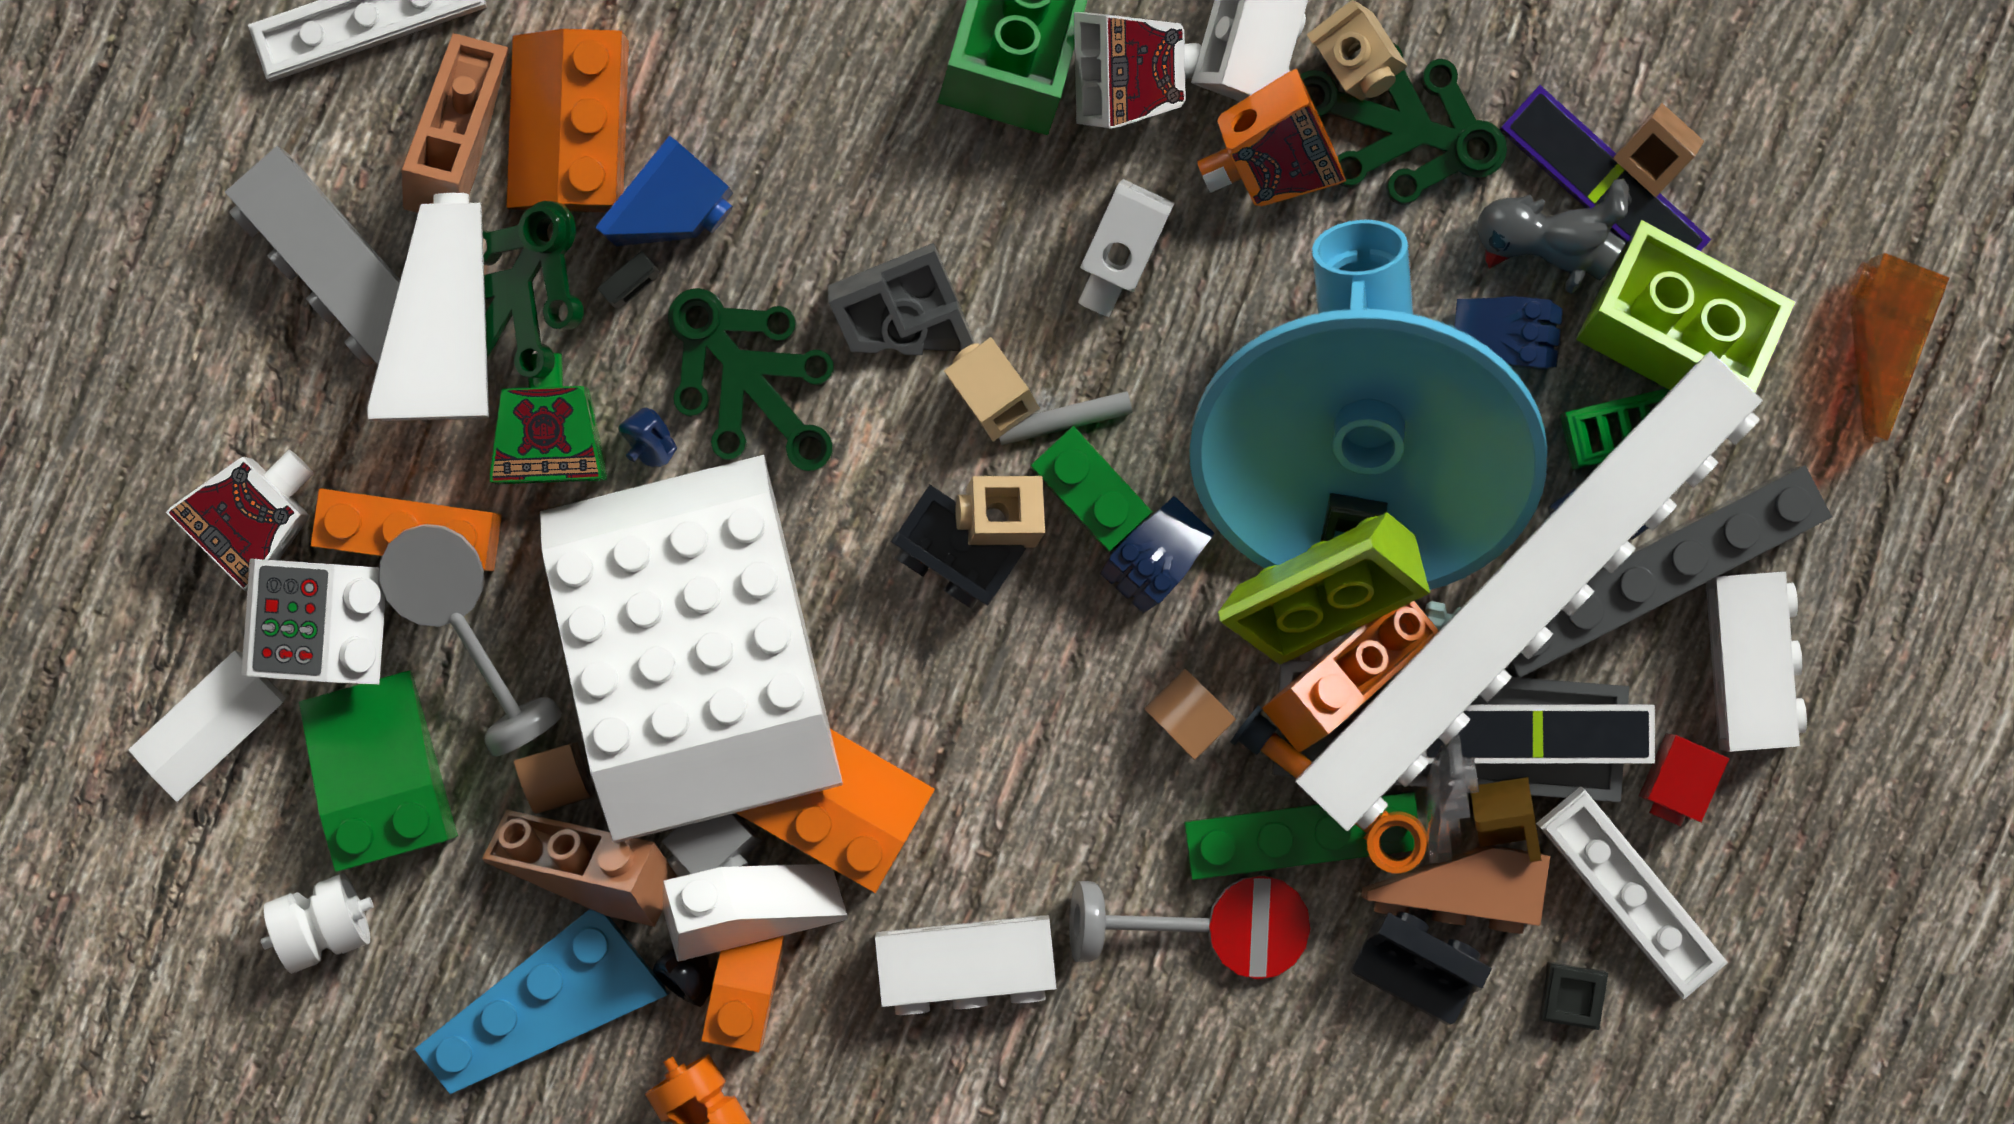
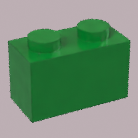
M1074 426L1030 465V469L1037 476H1042L1043 483L1107 552L1111 551L1153 512Z

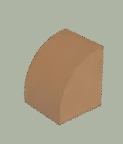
M1661 103L1627 140L1613 159L1654 197H1657L1696 156L1704 140Z
M1186 669L1177 675L1144 708L1194 760L1236 720Z
M578 742L513 761L524 794L535 814L593 798Z

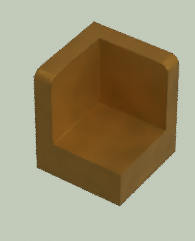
M1528 777L1470 786L1480 847L1526 840L1530 863L1542 861Z

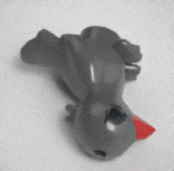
M1624 179L1614 180L1609 187L1604 201L1592 208L1568 210L1548 217L1541 213L1545 200L1541 199L1535 202L1531 195L1520 198L1505 197L1491 202L1483 209L1477 223L1479 239L1486 249L1485 260L1489 269L1511 257L1527 254L1540 256L1555 267L1570 272L1565 290L1571 294L1578 288L1585 273L1600 281L1609 271L1625 245V241L1612 234L1610 230L1613 225L1626 216L1628 206L1632 200L1626 181Z

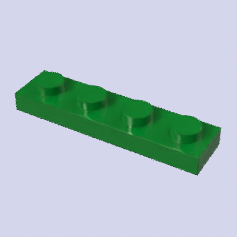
M1410 791L1381 796L1388 804L1383 812H1405L1418 819L1415 792ZM1319 804L1184 821L1192 880L1370 857L1367 841L1364 839L1367 833L1355 824L1347 832ZM1392 826L1382 833L1381 846L1386 854L1414 850V838L1406 828Z

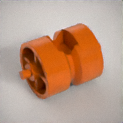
M710 1054L695 1060L687 1066L684 1063L678 1065L673 1056L663 1062L668 1070L664 1075L666 1079L645 1093L646 1098L661 1122H672L673 1124H752L735 1096H724L722 1089L726 1080Z

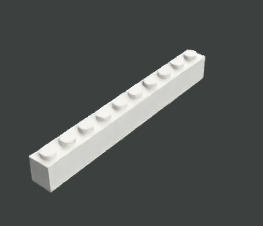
M1711 351L1704 355L1296 779V783L1347 832L1355 823L1365 830L1388 806L1381 796L1397 780L1406 787L1428 765L1429 761L1422 754L1437 738L1443 743L1448 744L1471 720L1463 711L1479 695L1488 702L1510 680L1512 676L1504 670L1520 652L1527 659H1530L1553 635L1545 626L1561 610L1570 617L1593 594L1594 590L1587 585L1591 578L1602 567L1610 574L1613 573L1636 549L1628 540L1644 524L1653 531L1675 509L1677 505L1670 499L1671 495L1685 481L1694 488L1718 464V461L1711 454L1725 439L1728 438L1736 445L1758 423L1760 419L1752 411L1763 400Z

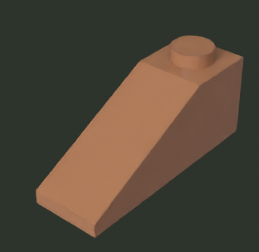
M455 33L452 34L402 167L404 210L418 213L421 204H434V194L467 193L470 195L508 57V47Z

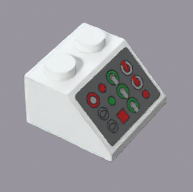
M250 559L241 676L379 685L385 612V595L379 582L380 568Z

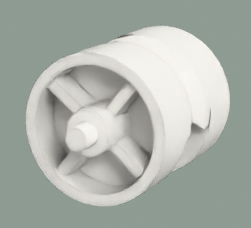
M343 873L316 883L313 889V896L308 899L296 892L266 902L264 904V917L269 936L261 939L262 947L264 950L274 947L286 970L289 973H295L318 964L321 961L322 950L326 948L338 955L370 943V931L365 911L374 908L373 902L370 897L360 900L350 880Z

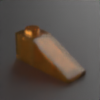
M1887 253L1871 258L1869 264L1862 262L1854 275L1849 291L1850 295L1856 297L1851 310L1863 436L1864 440L1874 444L1889 440L1950 278Z

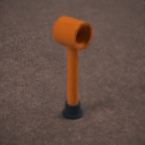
M1258 705L1236 732L1230 743L1235 746L1240 742L1255 755H1258L1261 751L1297 779L1312 761L1302 753H1298L1293 746L1275 733L1278 727L1260 714L1263 709ZM1384 811L1382 815L1380 814L1363 830L1367 833L1364 839L1367 841L1370 858L1380 869L1389 873H1405L1412 870L1421 862L1427 849L1428 840L1424 826L1416 817L1405 812L1388 813ZM1401 826L1410 831L1415 843L1411 854L1404 858H1393L1384 852L1381 846V836L1387 828Z

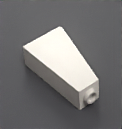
M467 193L434 194V204L420 205L367 407L368 420L371 422L489 418L481 203H469V194Z

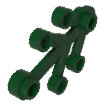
M1393 43L1403 58L1401 49L1395 43ZM1446 59L1431 61L1422 72L1421 82L1429 94L1439 96L1453 128L1430 120L1405 70H1402L1395 76L1396 81L1388 89L1398 110L1367 100L1361 101L1354 96L1337 91L1334 80L1322 71L1311 70L1300 75L1306 88L1316 87L1322 92L1323 102L1315 107L1320 118L1328 113L1391 134L1357 152L1345 151L1337 156L1340 163L1345 159H1353L1360 167L1359 176L1354 179H1346L1345 182L1340 183L1339 185L1343 187L1357 186L1363 181L1368 172L1422 144L1446 152L1414 171L1403 168L1395 171L1390 176L1386 184V192L1388 197L1396 204H1411L1420 196L1422 190L1457 172L1470 178L1487 177L1496 172L1505 160L1507 144L1503 133L1494 124L1475 119L1457 84V69L1452 62ZM1437 67L1445 69L1450 76L1449 84L1445 87L1433 85L1429 78L1432 69ZM1480 140L1486 145L1487 154L1484 159L1475 160L1468 155L1467 144L1469 141ZM1404 176L1413 181L1415 190L1411 196L1402 197L1396 193L1394 182L1397 178Z
M541 201L524 212L519 225L496 231L483 230V238L487 243V250L483 255L484 265L495 264L503 252L523 249L512 269L484 275L485 300L494 298L485 313L487 358L513 316L517 343L514 364L518 373L528 378H544L552 372L555 365L553 351L549 346L541 344L532 283L541 267L548 298L543 307L545 322L554 329L572 330L580 325L584 316L581 301L577 297L570 295L564 256L571 248L575 239V220L569 209L561 203ZM552 222L553 234L551 239H549L547 235V229L549 224ZM565 303L568 308V314L562 322L559 317V309ZM534 351L537 352L539 357V363L535 370L532 369L530 364V358Z
M694 288L680 293L671 303L668 312L670 329L683 342L681 382L675 390L673 397L677 410L686 416L696 417L703 414L709 406L710 398L708 391L702 386L706 349L708 347L723 365L718 429L711 438V446L714 453L724 460H735L741 457L747 448V439L741 430L745 390L788 440L786 453L794 466L807 472H814L824 468L830 462L833 455V442L830 436L819 426L805 425L763 375L803 378L811 385H823L832 378L834 373V363L831 357L822 350H810L805 354L740 350L725 331L764 332L769 339L783 342L790 339L796 331L797 321L795 316L788 308L783 306H774L767 311L724 308L720 299L714 293L705 289ZM701 307L708 313V322L702 328H692L687 322L688 313L693 308ZM782 313L789 318V329L783 334H773L768 328L769 319L774 314ZM813 357H821L827 362V372L820 378H812L806 373V364ZM690 388L698 389L702 394V402L694 410L685 409L681 403L683 392ZM726 432L736 433L740 440L739 448L730 454L723 453L718 445L719 438ZM807 438H815L821 444V453L813 460L804 459L800 454V444Z

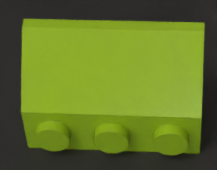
M1641 220L1599 290L1576 340L1669 390H1672L1698 361L1711 351L1753 392H1756L1795 302Z
M1386 512L1380 516L1370 517L1361 521L1357 527L1329 541L1318 542L1312 545L1306 552L1280 565H1273L1263 569L1257 576L1237 585L1218 611L1221 623L1281 665L1430 594L1416 536Z

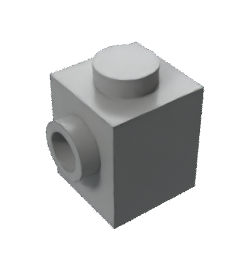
M732 813L677 827L662 842L673 854L667 862L676 874L681 877L718 867L748 866V862L744 858L763 840L740 815Z

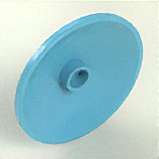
M1355 220L1335 225L1319 235L1312 248L1318 314L1287 322L1250 341L1226 361L1207 385L1198 403L1192 425L1189 450L1193 483L1203 508L1220 533L1238 551L1264 569L1269 566L1280 565L1306 552L1312 545L1320 542L1330 493L1388 503L1387 512L1416 536L1429 590L1463 579L1485 567L1513 544L1527 527L1539 504L1546 479L1547 443L1545 428L1531 393L1520 377L1502 358L1473 337L1449 325L1426 317L1413 315L1408 241L1400 229L1386 222L1376 220ZM1335 530L1334 538L1345 532Z

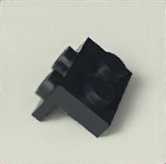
M930 484L900 530L896 532L890 541L901 548L895 556L896 560L922 577L925 576L929 568L949 580L943 591L970 609H973L978 600L989 606L1026 550L1022 545H968V530H958L956 526V501Z
M1398 911L1396 916L1387 913L1374 921L1351 967L1352 974L1446 1025L1455 1023L1468 996L1483 989L1492 970L1491 967L1478 961L1481 954L1471 946L1458 940L1449 939L1446 944L1427 933L1429 926L1424 921L1406 912Z

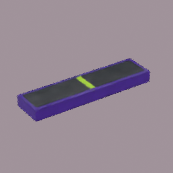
M1541 85L1531 93L1500 128V131L1586 209L1592 208L1604 201L1609 187L1614 180L1624 179L1629 187V194L1632 200L1628 206L1626 216L1613 225L1610 231L1625 241V244H1627L1641 220L1699 251L1710 242L1711 238L1661 193L1654 197L1613 159L1616 153Z

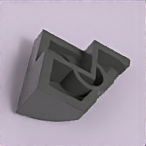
M934 243L828 285V302L851 352L878 353L883 349L890 348L896 349L905 355H923V350L960 352L967 346L975 344L956 293Z

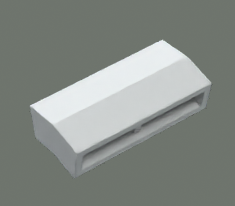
M234 650L128 749L151 777L176 802L271 715L286 698L267 678L241 676L243 653Z

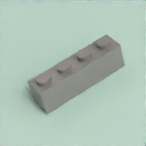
M276 146L225 191L236 204L229 213L251 237L260 232L268 240L274 249L267 256L290 281L299 275L313 291L306 297V300L328 324L337 318L351 335L344 342L352 353L366 367L370 366L374 361L379 365L401 280L289 153Z

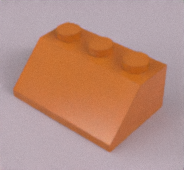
M557 29L513 36L507 209L528 210L541 201H553L563 204L569 211L607 213L624 192L629 41L623 31Z
M830 728L843 781L842 786L736 813L876 893L935 788Z

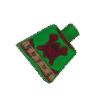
M537 353L532 354L530 358L531 367L535 370L539 363ZM554 353L555 365L548 376L544 378H528V388L502 389L490 469V483L501 485L607 481V470L590 391L585 386H563L562 353Z

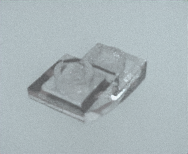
M1456 735L1448 744H1442L1427 777L1424 815L1430 864L1453 861L1450 837L1461 836L1459 819L1470 818L1468 793L1479 792L1475 758H1463L1460 735Z

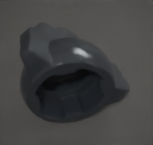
M673 949L669 954L659 958L654 964L653 972L670 991L686 1002L701 1007L712 991L713 971L708 966L709 961L706 955L678 962Z

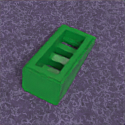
M1665 388L1559 414L1572 469L1575 470L1600 464L1615 449L1606 417L1607 414L1616 413L1623 440L1632 431L1628 409L1637 408L1641 422L1650 412L1649 404L1660 402L1671 390ZM1591 418L1595 419L1602 451L1592 453L1585 420Z

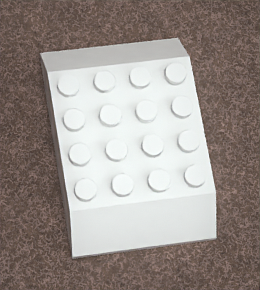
M764 455L540 511L542 554L590 772L614 843L843 785Z

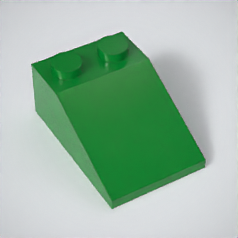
M967 0L937 103L1048 136L1062 96L1075 48L1074 13L1084 12L1087 0Z
M412 670L380 678L379 685L359 684L299 701L319 816L335 872L447 841L458 836Z

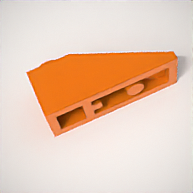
M785 935L720 951L701 1041L760 1052L764 1044Z

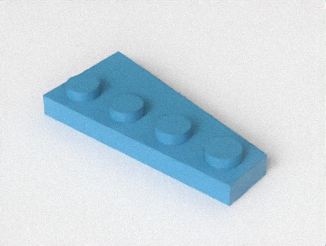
M589 909L414 1050L449 1094H452L665 997L670 992L657 978L609 916Z

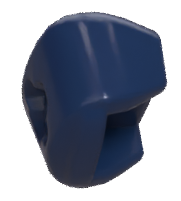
M647 407L638 410L620 423L618 427L621 435L632 447L626 454V457L632 462L639 458L643 464L652 468L662 467L669 463L677 450L666 424L654 410Z

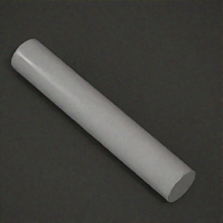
M1125 391L1032 414L999 437L1001 446L1067 430L1072 426L1080 427L1133 414L1128 392Z

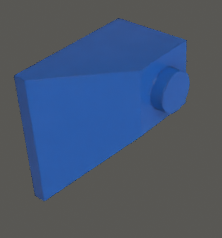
M669 135L595 228L615 246L697 238L704 229L713 233L723 223L733 208L727 202L733 192L726 183Z

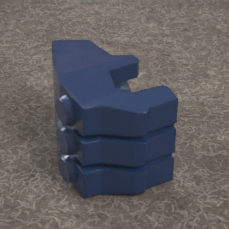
M1509 296L1457 299L1454 328L1487 346L1511 368H1527L1538 371L1548 370L1557 367L1559 351L1554 350V347L1560 344L1561 330L1556 328V326L1562 324L1563 309L1552 303L1551 300Z
M1173 496L1150 518L1128 535L1110 555L1100 574L1110 584L1116 581L1118 583L1116 589L1127 599L1132 596L1134 598L1132 604L1142 613H1145L1162 602L1185 577L1198 555L1215 533L1181 501Z

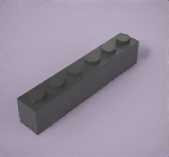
M1806 465L1790 468L1636 547L1613 573L1610 574L1602 567L1587 583L1594 590L1593 594L1570 617L1561 610L1545 626L1553 635L1530 659H1527L1520 652L1506 667L1512 677L1520 678L1832 518Z

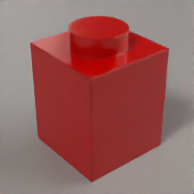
M1666 733L1656 754L1655 763H1652L1638 797L1653 803L1649 811L1650 814L1679 827L1682 826L1685 817L1702 822L1730 758L1678 735Z

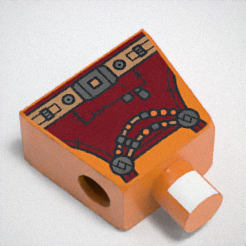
M1297 68L1287 72L1221 113L1217 122L1226 148L1197 161L1202 177L1211 193L1242 179L1254 205L1261 207L1346 181L1334 146Z

